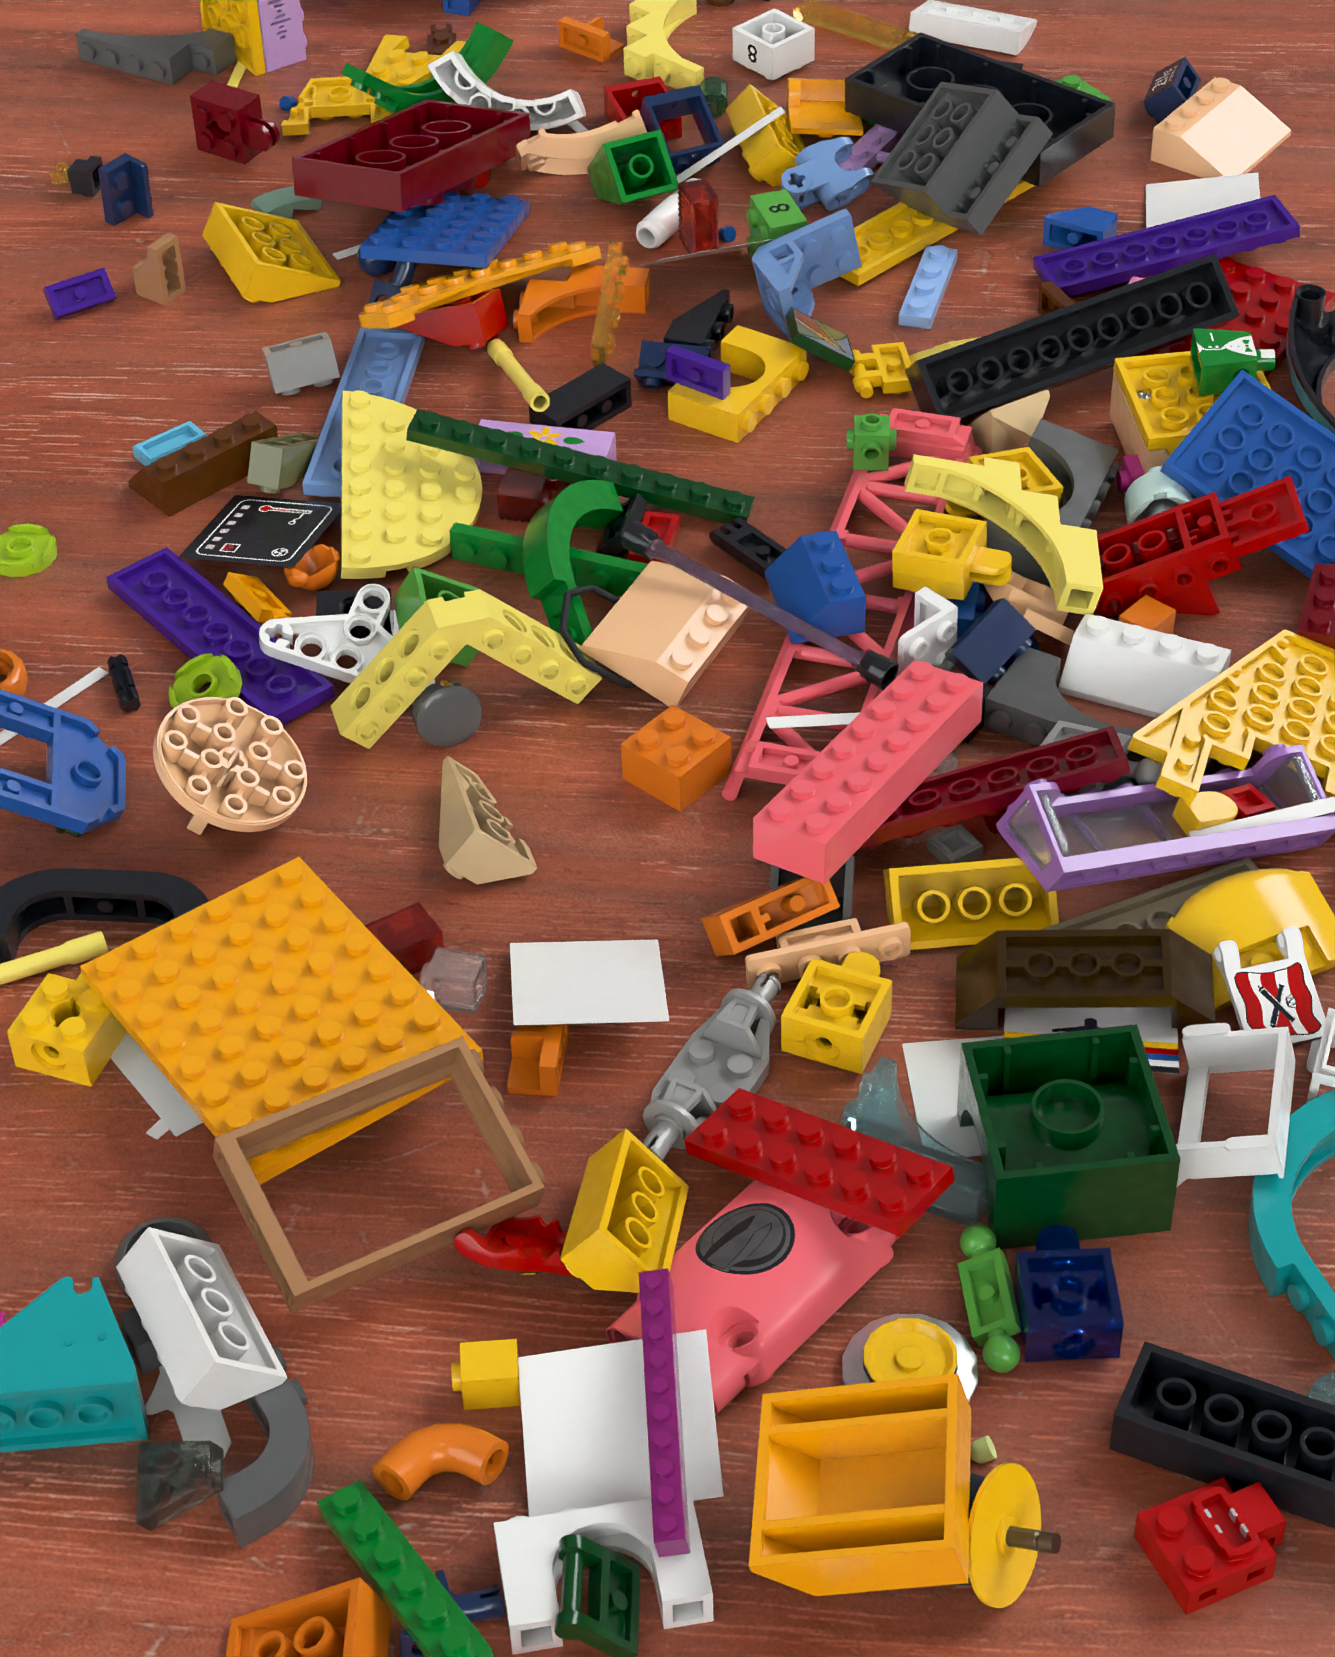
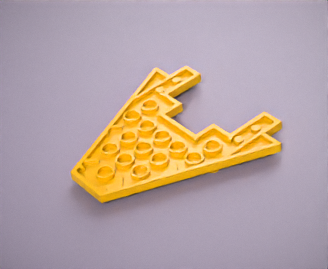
M1284 629L1135 732L1127 749L1162 763L1155 785L1156 788L1164 790L1174 797H1181L1193 802L1199 791L1208 757L1217 760L1223 765L1232 766L1244 771L1250 760L1252 749L1262 754L1264 750L1276 744H1285L1286 747L1303 744L1316 775L1324 778L1322 789L1326 798L1334 797L1335 649ZM1298 759L1292 766L1304 772Z

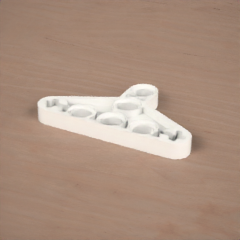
M367 584L358 591L348 614L268 620L260 627V649L270 657L351 684L393 638L383 628L389 614L390 594L385 587L379 584ZM375 596L380 598L384 604L378 609H370L363 604V601L368 597ZM355 626H365L371 633L368 637L359 639L353 637L350 634V630ZM276 634L282 635V639H278L276 643L270 642V638H274ZM293 635H298L295 640L294 650H291L290 644L293 645ZM312 643L320 646L322 652L317 656L309 657L304 655L301 649L306 644ZM348 655L354 657L357 660V664L352 668L345 669L340 667L336 661L341 656ZM435 679L428 686L435 684Z

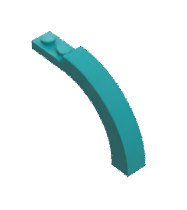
M1335 1089L1307 1102L1290 1115L1284 1178L1279 1179L1278 1173L1254 1176L1249 1206L1248 1234L1253 1261L1270 1296L1273 1298L1288 1293L1289 1300L1294 1309L1301 1311L1310 1323L1318 1344L1326 1346L1335 1360V1292L1302 1245L1295 1228L1291 1202L1304 1180L1324 1162L1335 1157Z

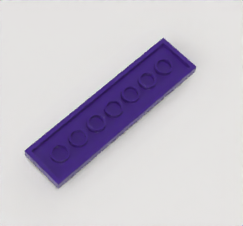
M1275 195L1033 257V266L1042 282L1052 280L1070 297L1090 291H1100L1105 287L1120 283H1129L1131 277L1143 278L1156 275L1216 253L1218 259H1222L1227 255L1242 251H1253L1265 245L1283 243L1288 239L1300 237V225Z
M166 547L106 577L108 588L190 659L208 653L220 657L221 655L227 656L241 674L242 687L238 698L267 716L276 717L282 725L335 697L334 685L321 674L264 654L259 645V631L262 625L169 548ZM276 637L270 638V642L276 643L278 640Z

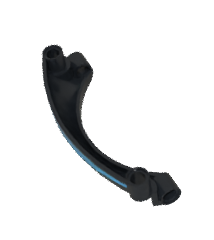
M1305 284L1297 287L1291 305L1286 338L1287 364L1295 393L1308 416L1335 434V417L1323 405L1321 395L1324 383L1335 370V310L1328 313L1324 310L1326 291L1322 287Z

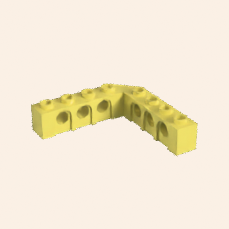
M478 589L464 592L463 598L444 601L443 597L426 600L334 701L331 709L340 735L370 749L466 644L576 704H579L602 680V677L585 668L577 661L559 633L483 590ZM575 643L580 650L581 646ZM581 651L586 660L596 664L592 657Z

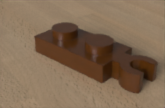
M450 23L446 24V28L442 30L436 29L435 24L431 25V34L428 35L429 54L442 55L457 41L456 33H452V25Z

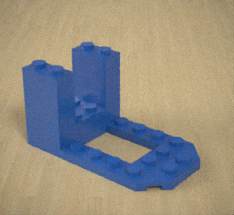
M0 689V728L18 733L26 738H33L47 743L46 782L0 768V808L81 834L120 819L126 809V757L116 746L110 748L106 746L98 737L100 730L90 719Z

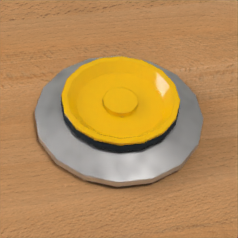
M892 1314L869 1322L852 1336L842 1356V1382L844 1385L958 1373L968 1402H970L978 1384L977 1357L966 1337L947 1322L923 1314Z

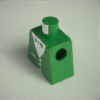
M1193 328L1190 361L1199 396L1223 393L1242 369L1255 379L1256 371L1274 370V349L1255 350L1252 336L1246 331Z

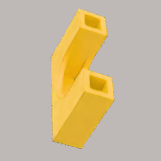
M737 325L720 341L721 362L730 365L731 373L752 379L755 382L744 386L731 387V394L724 400L678 383L668 391V420L735 443H739L748 433L752 432L756 425L766 415H769L773 408L783 398H786L800 381L806 378L809 370V364L806 362V350L791 342Z

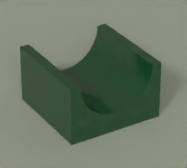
M1137 1024L961 1043L957 1117L960 1127L975 1126L986 1182L988 1227L996 1236V1248L1000 1247L1002 1250L1171 1230L1180 1156Z

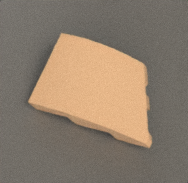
M1013 571L1011 580L1001 587L984 584L993 601L1005 598L1035 629L1071 645L1075 631L1063 626L1069 612L1056 610L1052 588L1027 579Z

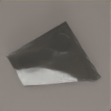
M144 1441L138 1444L136 1523L151 1531L223 1491L224 1449L212 1441Z

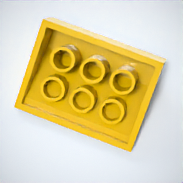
M214 202L202 236L244 299L254 303L259 302V300L273 303L339 287L341 280L298 220Z

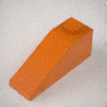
M800 877L734 903L701 918V921L716 957L727 956L742 952L837 909L840 905L830 880L822 884L806 877Z

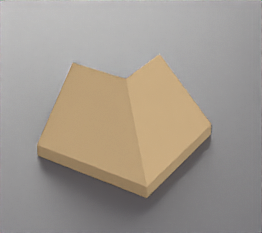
M1048 389L992 409L966 426L972 427L974 443L987 454L1016 449L1028 443L1044 415L1050 393Z

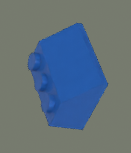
M821 531L815 534L800 536L765 570V579L792 644L865 632L866 596L837 531Z

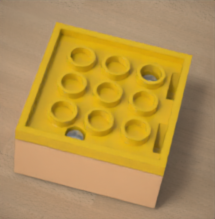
M1190 351L1115 358L1110 418L1125 454L1138 455L1143 471L1147 474V471L1152 467L1163 466L1221 394L1199 396L1190 361ZM1256 371V379L1271 389L1263 371Z

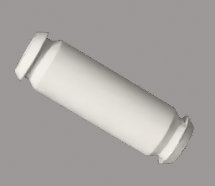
M698 178L687 179L685 183L680 185L679 190L671 193L637 224L636 237L639 243L646 248L660 247L661 244L669 239L709 202L710 190L708 185Z

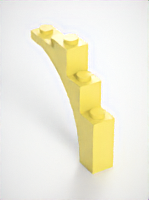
M636 0L630 3V24L626 26L627 46L624 47L625 75L636 80L660 76L666 85L677 90L700 85L704 94V67L679 56L667 42L671 33L681 23L697 14V0Z
M913 454L905 479V492L941 497L993 521L1017 539L1041 566L1052 588L1056 610L1083 615L1085 613L1094 614L1103 590L1096 530L1060 524L1058 497L1023 491L1021 487L1020 465L1017 462L984 457L982 464L976 465Z

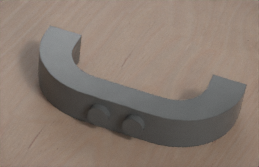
M133 1307L119 1313L118 1318L123 1338L142 1375L162 1366L158 1360L156 1349L147 1331L141 1324V1318L136 1308ZM274 1345L272 1348L286 1372L287 1366L279 1348ZM287 1378L282 1385L245 1400L268 1438L267 1445L258 1459L247 1468L214 1483L220 1513L240 1548L267 1535L287 1520L304 1499L313 1477L315 1455L308 1415L305 1409V1405L308 1402L305 1392L296 1378L292 1380Z

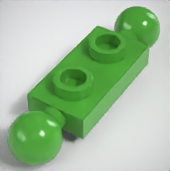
M973 1224L968 1226L960 1237L961 1250L969 1259L957 1263L971 1335L979 1347L983 1346L982 1356L987 1367L995 1372L1005 1373L1014 1369L1020 1360V1348L1017 1342L1010 1337L1022 1332L1007 1257L1000 1247L996 1248L997 1241L994 1232L986 1225Z

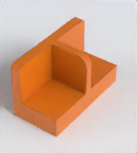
M567 16L558 20L559 47L602 63L624 50L623 43L610 39V32L604 30V19L597 16L587 23Z
M569 1024L518 1026V1030L511 1034L510 1039L512 1060L507 1080L508 1093L558 1097L569 1038Z

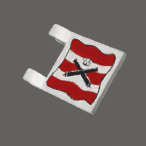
M1298 927L1284 928L1282 933L1276 937L1278 949L1284 957L1283 960L1241 969L1239 951L1235 941L1227 940L1218 944V947L1213 950V957L1223 974L1241 1030L1288 1027L1292 1045L1321 1039L1326 1018L1304 955L1302 935Z

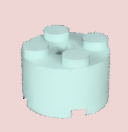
M1161 466L1152 467L1147 471V474L1136 479L1126 492L1124 502L1127 525L1197 499V497L1160 472Z

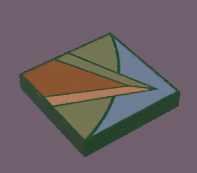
M791 307L785 317L792 344L846 371H850L855 363L848 335Z

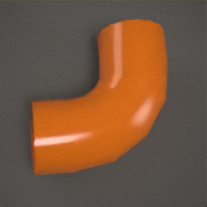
M462 1423L433 1424L410 1432L393 1445L373 1466L372 1472L378 1484L388 1494L401 1501H407L426 1480L443 1472L463 1474L484 1486L491 1484L497 1479L506 1464L509 1446L506 1441L487 1431Z

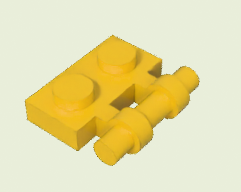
M904 342L871 345V353L861 354L859 350H852L855 363L849 372L854 376L853 384L861 397L870 398L874 393L873 388L881 386L883 394H901L913 391L905 372L912 364Z

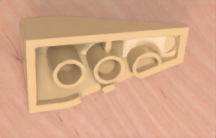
M447 756L443 760L439 827V849L444 860V868L455 878L462 879L465 877L476 885L533 874L537 869V865L530 848L524 840L518 838L515 841L509 833L513 828V824L509 818L502 816L493 807L497 801L478 774Z

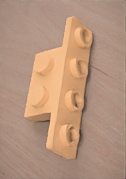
M857 918L781 933L776 936L778 949L750 954L745 957L749 989L752 987L757 976L761 973H767V978L763 985L766 984L771 975L778 979L780 983L801 979L812 958L841 966L845 957L852 952L869 953L879 962L906 957L910 955L909 925L907 922L861 931Z

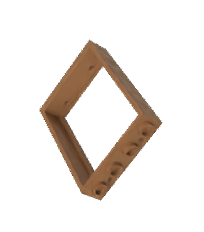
M463 1036L215 1137L213 1158L291 1314L454 1243L457 1234L465 1228H471L475 1232H479L539 1206L546 1185L543 1171L537 1162H531L524 1150L525 1141L519 1127L514 1123L510 1125L503 1112L504 1102L500 1092L495 1086H489L483 1075L484 1066L478 1052L475 1049H469ZM450 1077L511 1193L308 1281L248 1160Z

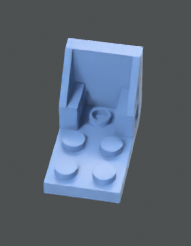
M846 208L758 247L752 257L764 311L791 343L785 317L789 309L793 307L811 317L815 302L810 289L862 266L852 217Z

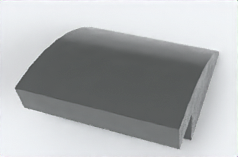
M940 82L870 182L900 202L937 221L966 232L982 235L1053 133L1039 117L1019 114L996 89Z

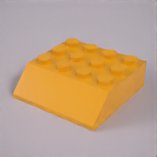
M958 1373L762 1394L749 1568L751 1572L813 1596L968 1583L971 1407Z

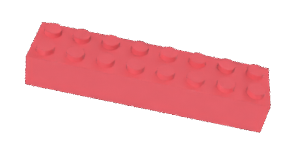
M914 660L753 818V858L825 884L981 722L983 682L968 678L961 673H953L934 667L927 662Z

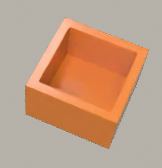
M671 705L621 743L622 779L675 810L682 812L730 774L732 769L731 737L677 706Z

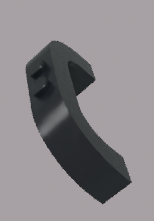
M56 868L29 873L0 886V964L14 960L24 937L33 929L48 922L57 920H85L163 925L209 902V900L192 883L180 877L160 872Z

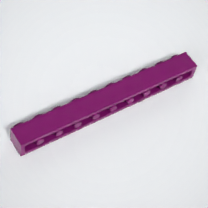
M666 1268L639 1272L653 1539L659 1557L690 1553L674 1290L669 1270Z

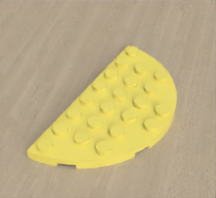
M343 390L341 578L343 579L381 578L386 576V571L406 568L410 572L413 566L423 568L444 558L451 553L449 530L455 522L471 526L475 525L482 500L481 475L472 457L407 441V428L416 409L390 399L370 395L361 390L353 392Z

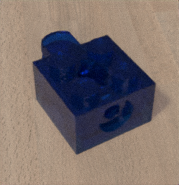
M1062 1225L1044 1228L1040 1231L1036 1240L1035 1251H1017L1014 1292L1022 1326L1021 1339L1025 1362L1120 1358L1124 1319L1110 1247L1081 1249L1079 1237L1074 1229Z

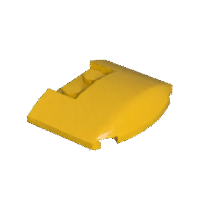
M1269 868L1225 877L1202 888L1187 899L1175 918L1171 917L1165 926L1166 929H1171L1212 955L1215 1011L1232 1005L1223 974L1213 957V950L1222 941L1233 940L1236 942L1241 969L1283 960L1284 957L1278 949L1276 937L1282 933L1284 928L1296 926L1302 935L1304 955L1311 976L1335 967V916L1310 872L1294 871L1285 868Z

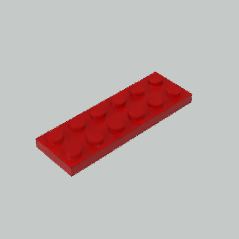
M738 1088L684 1139L687 1154L899 1237L955 1181L953 1167L741 1088Z

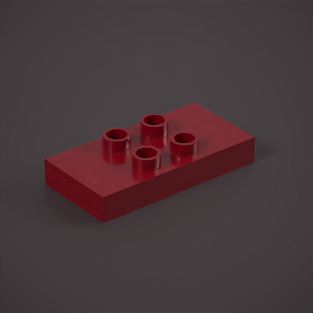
M426 99L292 158L295 196L403 212L416 205L432 206L441 204L445 201L446 190L473 188L477 185V175L516 157V145L524 139H530V113Z

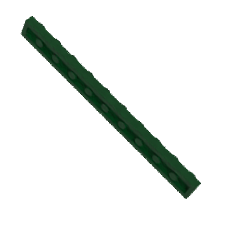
M417 409L407 428V441L572 484L585 480L613 482L618 496L630 499L639 493L648 504L725 524H731V521L737 517L747 522L753 507L754 497L738 491H730L708 485L704 482H696L676 477L669 473L649 470L635 464H626L600 455H592L573 450L569 447L557 446L535 438L507 433L500 429L484 427L466 420L438 415L431 411Z

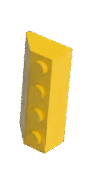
M749 84L725 109L730 120L728 125L737 136L779 108V106ZM786 112L738 144L743 150L741 153L742 157L750 166L748 168L749 173L757 181L761 182L764 180L772 187L781 186V177L784 171L797 166L795 158L805 148L800 135L791 134L789 118Z
M1051 855L1034 856L1039 860L1038 864L1040 867H1043V870L1051 862ZM1020 858L883 870L889 924L908 923L910 928V950L975 945L997 930H1041L1059 923L1056 891L1046 892Z
M625 1128L588 1159L560 1260L573 1276L581 1278L593 1290L640 1293L639 1272L668 1268L670 1273L689 1186Z

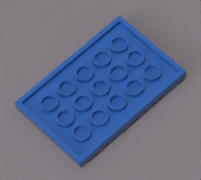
M445 191V201L441 204L432 206L416 205L403 212L392 211L360 245V258L487 268L528 216L529 201L520 200V197L513 195L497 199L490 198V195L485 193L472 194L470 197L460 196V193L456 191Z
M1242 369L1166 460L1160 472L1180 484L1197 498L1216 492L1220 502L1291 475L1310 531L1267 548L1311 579L1315 563L1335 565V434Z

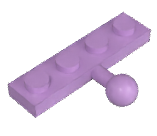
M876 123L853 145L852 155L838 165L849 171L864 167L872 170L878 163H884L890 154L889 152L894 149L904 134Z

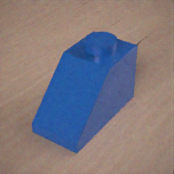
M1089 206L1047 214L1044 217L1042 245L1064 250L1114 237L1117 232L1118 214Z

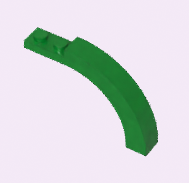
M476 22L470 37L459 54L463 56L473 73L486 84L501 65L514 40ZM346 63L341 73L353 79L350 84L351 86L365 93L371 88L369 95L376 98L374 104L392 113L401 111L426 99L457 103L442 89L434 76L417 84L398 86L389 84Z
M585 480L569 485L536 512L526 529L523 542V568L531 599L542 602L550 629L559 634L563 595L567 590L577 588L572 573L569 552L572 530L574 528H588L600 531L623 513L613 482ZM577 595L570 599L567 632L573 641L581 646L590 636L592 630L580 595Z

